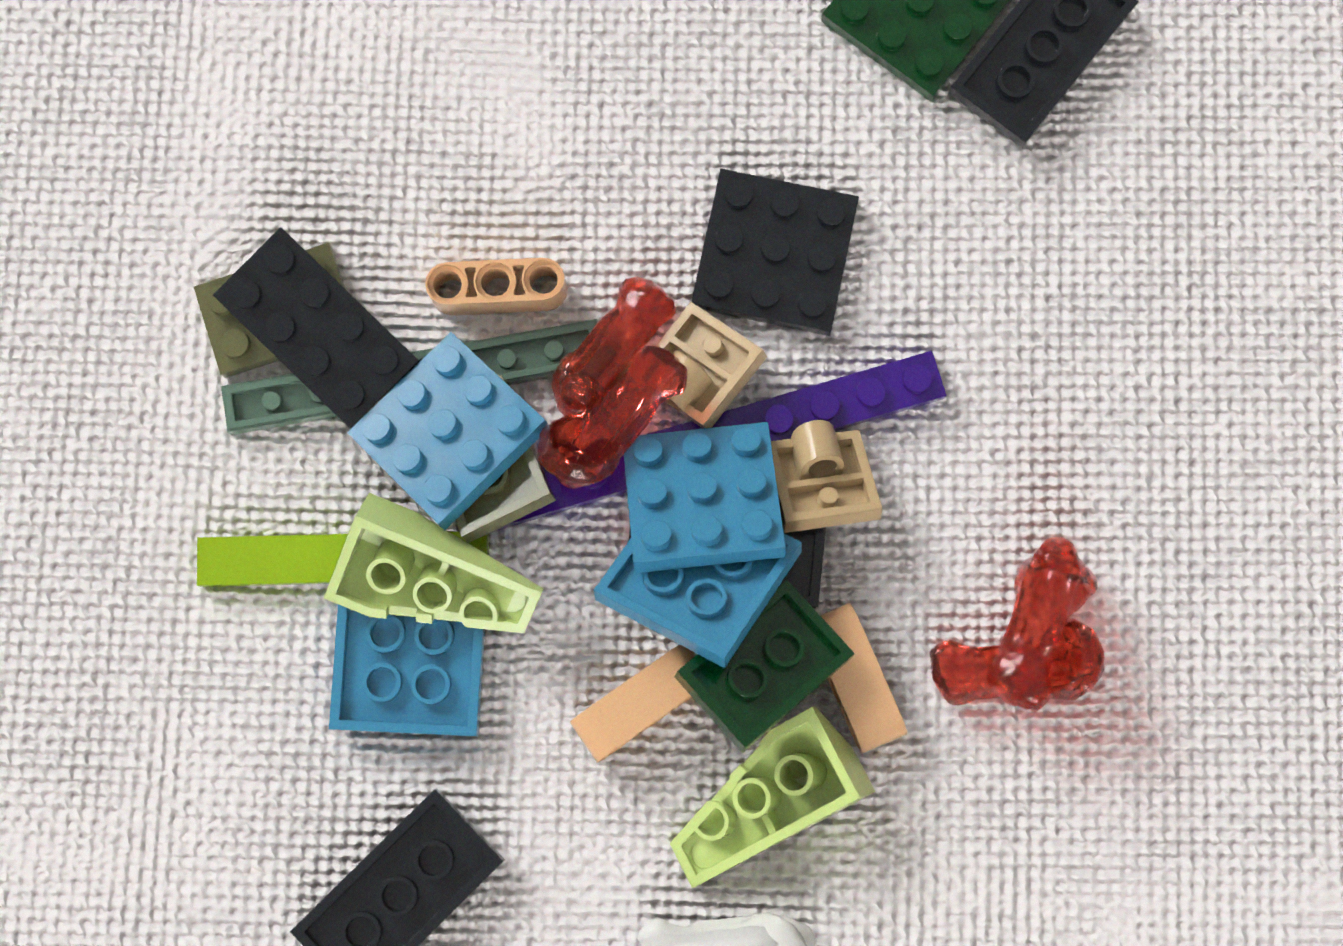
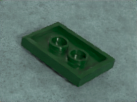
M786 580L777 588L725 668L697 654L682 666L674 677L739 751L743 753L851 660L855 653L793 585Z

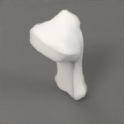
M771 912L755 916L707 920L687 926H679L661 919H653L638 933L640 946H816L814 933L808 925L798 922L789 916L777 915Z

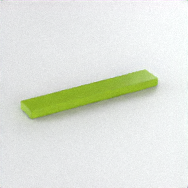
M448 531L465 541L459 531ZM348 534L197 537V586L329 584ZM489 534L469 543L489 555Z

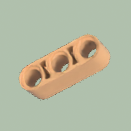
M549 258L445 262L433 267L426 276L425 282L427 293L436 308L446 315L453 316L550 311L563 304L568 292L563 269L557 262ZM542 276H552L557 280V285L551 292L542 294L532 289L534 282ZM504 278L510 282L507 291L502 295L491 296L485 293L486 286L493 279ZM455 280L462 283L461 290L456 296L452 298L438 296L441 285L446 281Z
M847 603L820 615L855 653L851 660L827 680L860 753L863 754L907 735L904 720L852 605Z
M680 644L570 721V724L597 763L692 698L674 676L682 666L696 656L695 652Z

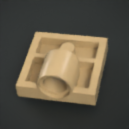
M690 302L632 374V377L638 384L701 428H712L766 360L767 355L762 348Z
M813 420L798 426L793 431L791 439L771 441L784 533L880 520L883 508L859 430L835 433L834 427L830 422Z

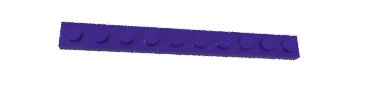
M928 351L724 411L712 428L768 422L770 440L777 441L791 439L793 431L798 426L809 421H828L833 425L834 430L838 431L945 399L947 395L933 351ZM690 421L649 434L703 428ZM623 441L543 464V470L556 501L495 531L627 493Z

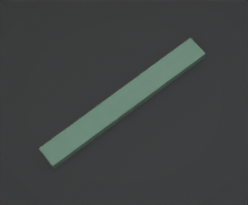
M597 319L464 343L498 376L502 375L508 385L605 368ZM433 348L411 353L421 361ZM293 373L221 386L227 432L230 435L337 417Z

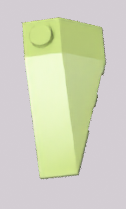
M369 493L355 515L324 599L373 618L387 619L388 615L416 617V622L432 624L435 619L462 622L468 628L525 633L543 588L447 530L444 531L440 526L417 512Z
M815 706L771 729L759 742L760 745L747 760L733 771L729 776L730 779L716 795L702 806L671 841L670 845L692 888L703 884L876 792L851 745Z

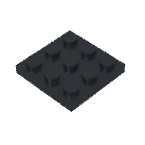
M720 168L691 302L705 311L830 336L859 196Z

